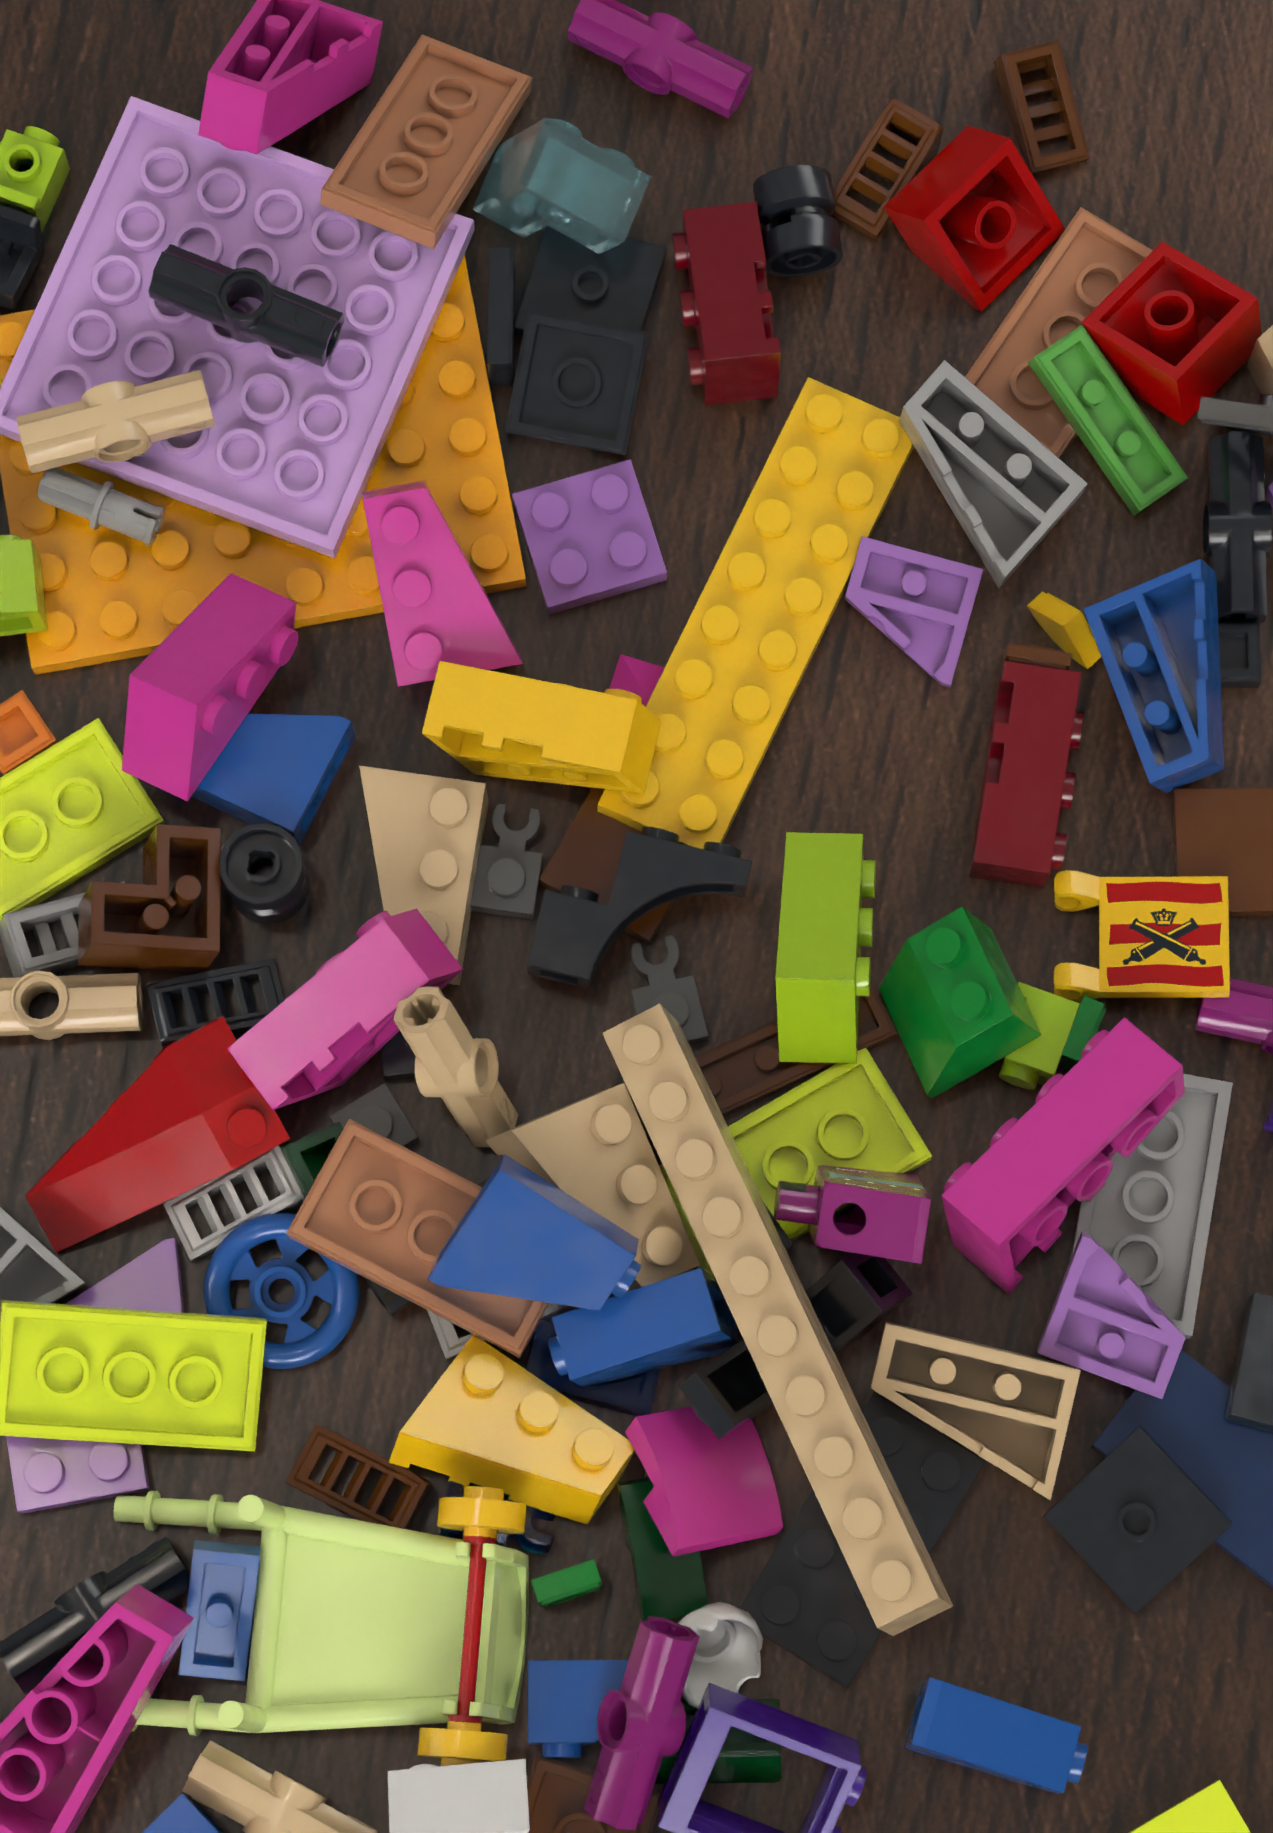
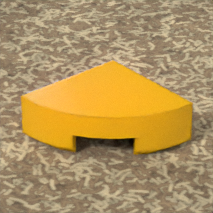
M1043 591L1027 605L1044 631L1066 653H1071V658L1080 665L1089 669L1101 658L1092 630L1080 610Z

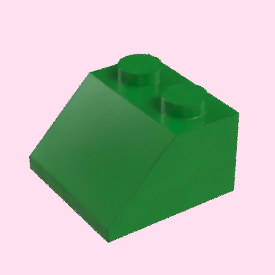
M963 906L908 938L879 987L881 996L927 1096L931 1099L1042 1035L992 929Z

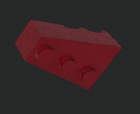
M748 202L683 210L682 232L672 233L675 269H687L690 290L679 291L683 328H695L697 347L687 348L690 385L702 384L704 405L778 397L781 349L779 337L774 338L771 313H774L771 291L768 292L766 257L757 203Z
M1011 661L1004 662L994 699L969 877L1045 888L1050 870H1062L1067 833L1057 832L1060 809L1070 810L1074 792L1076 773L1067 772L1066 769L1069 750L1079 749L1084 712L1076 711L1082 672Z

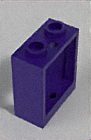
M709 1682L658 1798V1827L673 1833H786L700 1799L731 1726L828 1763L829 1766L799 1833H841V1828L836 1826V1822L844 1804L851 1807L856 1804L867 1775V1769L861 1766L858 1740Z

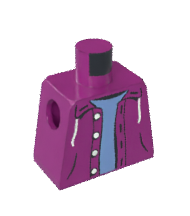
M821 1165L817 1166L814 1185L787 1181L778 1182L774 1220L808 1224V1230L814 1245L821 1248L922 1264L931 1197L918 1175ZM855 1203L848 1213L843 1215L834 1214L840 1205Z

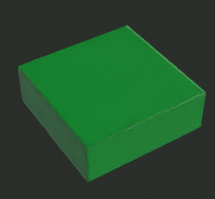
M1084 995L1061 1052L1062 1056L1057 1068L1069 1072L1081 1060V1053L1084 1047L1098 1033L1106 1012L1104 1003Z
M594 1559L531 1580L540 1607L543 1606L544 1609L599 1591L602 1586Z

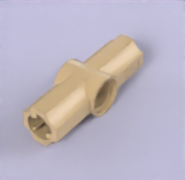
M201 370L139 386L129 381L103 383L87 390L82 395L81 401L16 417L20 439L31 474L94 457L102 462L129 460L145 453L151 447L152 442L215 426Z
M39 970L27 973L23 977L0 978V1036L33 1035L38 1039L52 1040L71 1033L142 1031L143 993L139 973L55 976L51 972ZM46 992L55 993L59 996L58 1007L52 1015L43 1019L29 1016L30 1003L36 996Z
M418 987L411 996L399 1001L393 1020L416 1056L415 1078L420 1093L424 1097H441L460 1129L469 1137L474 1147H490L485 1140L515 1128L518 1113L498 1081L499 1062L494 1044L490 1039L472 1038L453 1004L444 997L439 987Z
M212 1740L209 1741L206 1748L199 1755L182 1790L184 1793L192 1796L191 1798L244 1825L242 1831L245 1833H378V1830L373 1829L351 1815H345L327 1805V1798L277 1770L272 1774Z

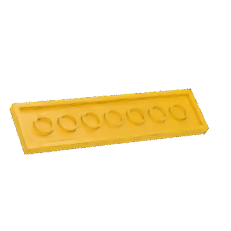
M807 378L646 705V708L661 720V725L645 793L605 789L598 802L597 812L641 832L643 827H655L673 832L680 836L679 844L699 849L704 848L705 842L723 843L850 580L862 536L870 538L914 447L899 422L900 417L812 378Z

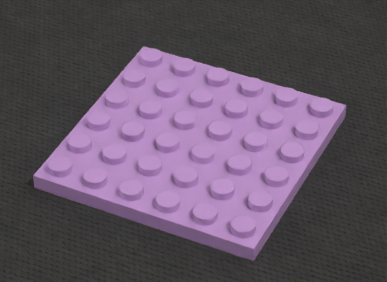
M131 96L0 387V435L21 442L16 417L81 401L82 395L87 390L103 383L129 381L139 386L201 370L215 422L214 427L152 442L151 447L145 453L129 460L102 462L94 457L76 463L336 558L363 495L362 492L366 488L475 231L474 220L455 214L434 249L321 205V190L334 169L271 146L257 155L244 150L228 149L217 141L199 136V120ZM172 244L232 269L243 267L256 269L264 274L272 285L342 312L344 314V323L341 328L339 341L331 358L321 367L259 341L253 343L239 342L230 337L222 326L150 298L148 290L152 281L153 270L162 251L164 252ZM245 297L236 301L231 309L237 313L248 314L257 310L262 302L256 298Z

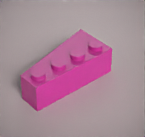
M136 1584L111 1606L45 1678L15 1707L0 1724V1833H75L193 1622L194 1618Z

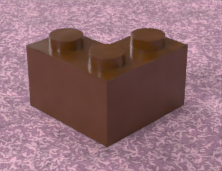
M157 824L143 847V884L92 881L79 903L78 965L206 972L220 952L219 858L221 828Z

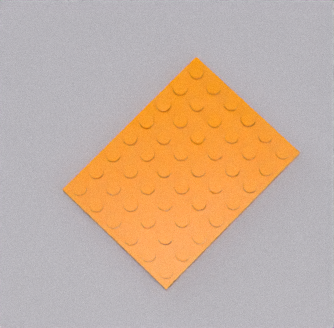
M464 254L364 491L425 481L486 594L527 587ZM35 309L0 315V387ZM0 435V473L10 535L19 536L22 539H31L41 559L48 630L26 633L31 668L35 675L150 655L230 573L296 602L294 628L384 612L363 495L336 558H332L76 462L57 467L102 486L106 481L113 482L115 485L114 490L154 506L165 508V515L158 534L153 533V535H156L155 541L151 546H148L144 542L101 525L96 530L89 527L90 520L42 502L37 497L41 478L46 470L31 474L22 442Z

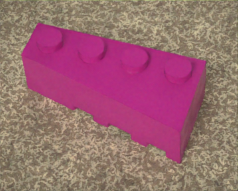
M1125 1017L1110 1032L1102 1030L1094 1035L1084 1047L1081 1053V1060L1065 1076L1059 1073L1050 1078L1040 1089L1035 1100L1036 1104L1019 1120L1011 1118L1006 1121L994 1134L990 1142V1148L974 1164L970 1162L964 1163L949 1177L944 1187V1193L941 1196L953 1246L1009 1295L1024 1278L1015 1268L1034 1246H1038L1046 1253L1063 1232L1058 1228L1066 1217L1068 1207L1074 1200H1087L1090 1202L1106 1184L1105 1181L1113 1168V1162L1110 1159L1114 1154L1118 1152L1123 1157H1129L1185 1093L1183 1065Z

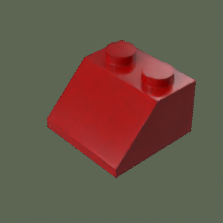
M969 125L884 206L885 211L912 253L967 303L979 311H983L1065 231V227L1011 138Z
M1163 241L1081 322L1106 360L1134 395L1181 425H1184L1199 410L1201 397L1211 398L1250 358L1257 339L1262 335L1259 303L1256 296Z

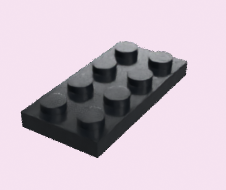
M873 1392L862 1413L930 1554L986 1461L876 1392ZM812 1490L739 1609L748 1612L754 1618L764 1637L847 1689L882 1633V1630L876 1627L814 1490Z

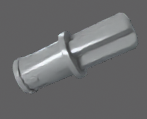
M57 467L45 471L38 487L37 497L42 502L90 520V528L96 530L101 525L144 542L148 546L154 543L156 535H153V533L158 534L165 515V508L154 506L114 490L115 485L113 482L106 481L102 486Z

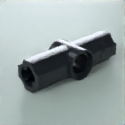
M172 244L164 252L162 251L153 270V277L148 290L150 298L222 326L227 334L236 341L244 343L259 341L321 367L331 358L339 341L341 328L344 323V314L342 312L272 285L266 276L256 269L247 267L232 269ZM245 297L256 298L262 302L257 310L248 314L237 313L231 309L236 301Z
M1228 431L1225 434L1212 436L1209 439V501L1205 502L1203 512V553L1205 557H1210V567L1216 572L1218 621H1260V623H1264L1267 618L1266 558L1270 555L1272 544V508L1270 502L1265 501V448L1263 446V437L1252 435L1246 431Z
M164 1537L158 1542L156 1541L136 1556H132L128 1561L108 1574L106 1571L96 1573L63 1593L54 1601L56 1607L0 1642L1 1659L23 1693L28 1695L111 1606L136 1584L168 1603H172L188 1592L191 1573L169 1538Z

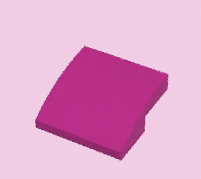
M692 1406L637 1416L625 1431L654 1485L643 1502L673 1557L777 1535L783 1528L775 1481L764 1447L752 1419L721 1439H718L711 1428L697 1417Z

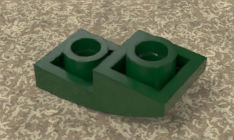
M645 1477L618 1482L625 1546L630 1551L639 1617L642 1621H646L647 1616L673 1619L686 1616L707 1605L708 1600L700 1551L673 1557L643 1502L654 1487L650 1478Z

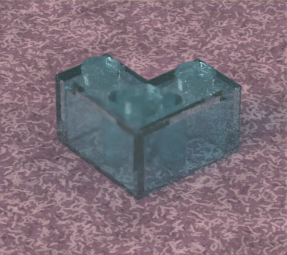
M545 117L498 146L472 210L523 238L546 226H550L601 254L625 242L651 176L635 168L633 160L626 154L614 149H601L583 139L581 131L571 123Z

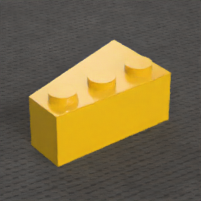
M439 661L422 734L474 775L645 793L661 720L641 703L642 698L639 695L626 690L606 689L603 693L561 683H551Z
M473 1334L400 1430L389 1463L404 1468H409L410 1464L442 1473L450 1476L449 1482L465 1487L473 1483L483 1487L503 1489L504 1493L509 1495L508 1500L522 1503L529 1507L588 1525L622 1477L635 1450L630 1441Z

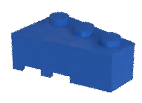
M1198 559L1084 608L1149 783L1168 793L1224 770L1216 572L1202 559Z

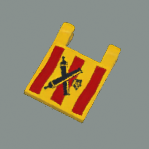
M1071 870L1060 871L1056 874L1054 878L1055 906L1058 910L1075 912L1099 906V969L1078 963H1060L1056 965L1054 969L1055 995L1077 1003H1081L1084 995L1092 999L1230 998L1228 876L1098 877Z

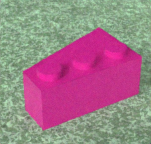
M257 0L208 72L198 135L217 141L231 150H244L256 155L372 83L383 21L319 0Z
M419 481L363 491L364 508L398 687L435 680L439 661L485 670L523 664L516 646L467 560L426 482Z
M230 573L130 674L122 771L188 802L279 667L284 666L292 657L298 643V632L293 630L297 603Z
M417 908L393 916L388 911H383L369 919L357 931L358 940L346 950L326 961L317 970L316 975L227 1048L273 1110L344 1085L400 1031L393 1020L399 1001L411 996L418 987L433 986L439 987L442 990L463 970Z

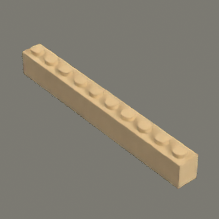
M659 1003L603 1032L605 1041L876 1627L894 1636L953 1607L679 1022Z

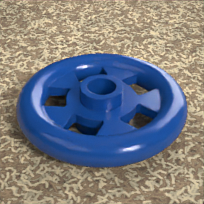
M292 1213L258 1216L232 1230L213 1253L204 1280V1303L207 1314L265 1318L272 1323L288 1325L284 1343L265 1341L263 1367L271 1369L298 1368L326 1356L339 1345L348 1333L355 1319L359 1304L360 1287L357 1273L319 1254L329 1270L318 1280L313 1281L308 1270L297 1262V1258L309 1248L287 1237L286 1233L296 1214ZM276 1239L282 1253V1258L270 1260L257 1267L250 1249L260 1243ZM284 1278L293 1284L294 1296L289 1302L280 1303L272 1297L270 1289L274 1280ZM248 1279L250 1281L249 1298L252 1307L233 1309L230 1301V1282L232 1280ZM314 1296H318L332 1305L328 1316L318 1329L309 1325L301 1318L312 1305Z

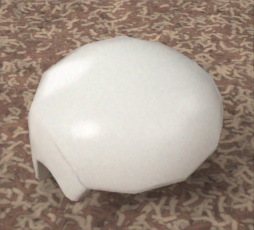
M716 1602L707 1604L687 1614L678 1623L690 1627L700 1636L682 1693V1697L689 1705L698 1708L709 1682L738 1693L740 1686L746 1680L760 1677V1650L762 1649L763 1636L756 1621L748 1612L727 1603Z

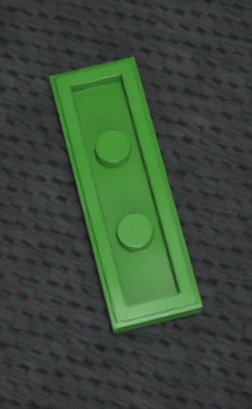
M1083 325L1028 362L1133 516L1188 479L1181 466Z

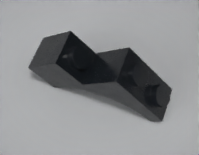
M643 827L641 834L627 831L608 905L597 902L599 894L577 886L562 885L560 893L545 890L526 964L528 975L590 989L595 973L606 952L619 935L634 921L665 903L689 896L724 894L745 898L752 861L740 859L741 850L722 843L705 842L703 849L679 844V835L660 828Z
M857 1253L842 1259L805 1291L835 1354L864 1337L913 1294L885 1258ZM744 1339L695 1371L678 1386L692 1404L697 1417L711 1428L718 1439H721L774 1405Z

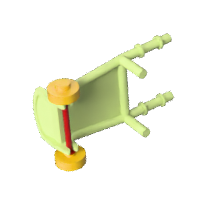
M479 1486L464 1487L463 1497L439 1498L437 1526L464 1531L463 1540L281 1506L255 1495H246L239 1502H224L222 1495L213 1494L209 1501L161 1498L158 1491L152 1490L147 1493L146 1497L118 1495L114 1502L115 1521L144 1523L146 1530L154 1531L159 1524L207 1527L210 1534L217 1535L221 1532L222 1528L262 1531L245 1703L237 1701H226L223 1704L204 1702L202 1695H193L190 1701L150 1698L132 1731H135L138 1725L187 1728L189 1735L199 1736L202 1729L270 1733L447 1723V1729L420 1728L417 1756L441 1758L440 1766L506 1761L508 1735L482 1732L481 1725L482 1722L504 1725L515 1723L527 1645L529 1557L521 1551L496 1545L497 1534L524 1533L527 1505L504 1501L503 1489Z

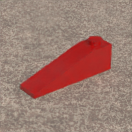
M223 1015L165 1046L136 1081L109 1105V1109L81 1139H77L25 1194L28 1204L56 1253L226 1174L290 1139L276 1111L270 1107L227 1048L237 1040Z

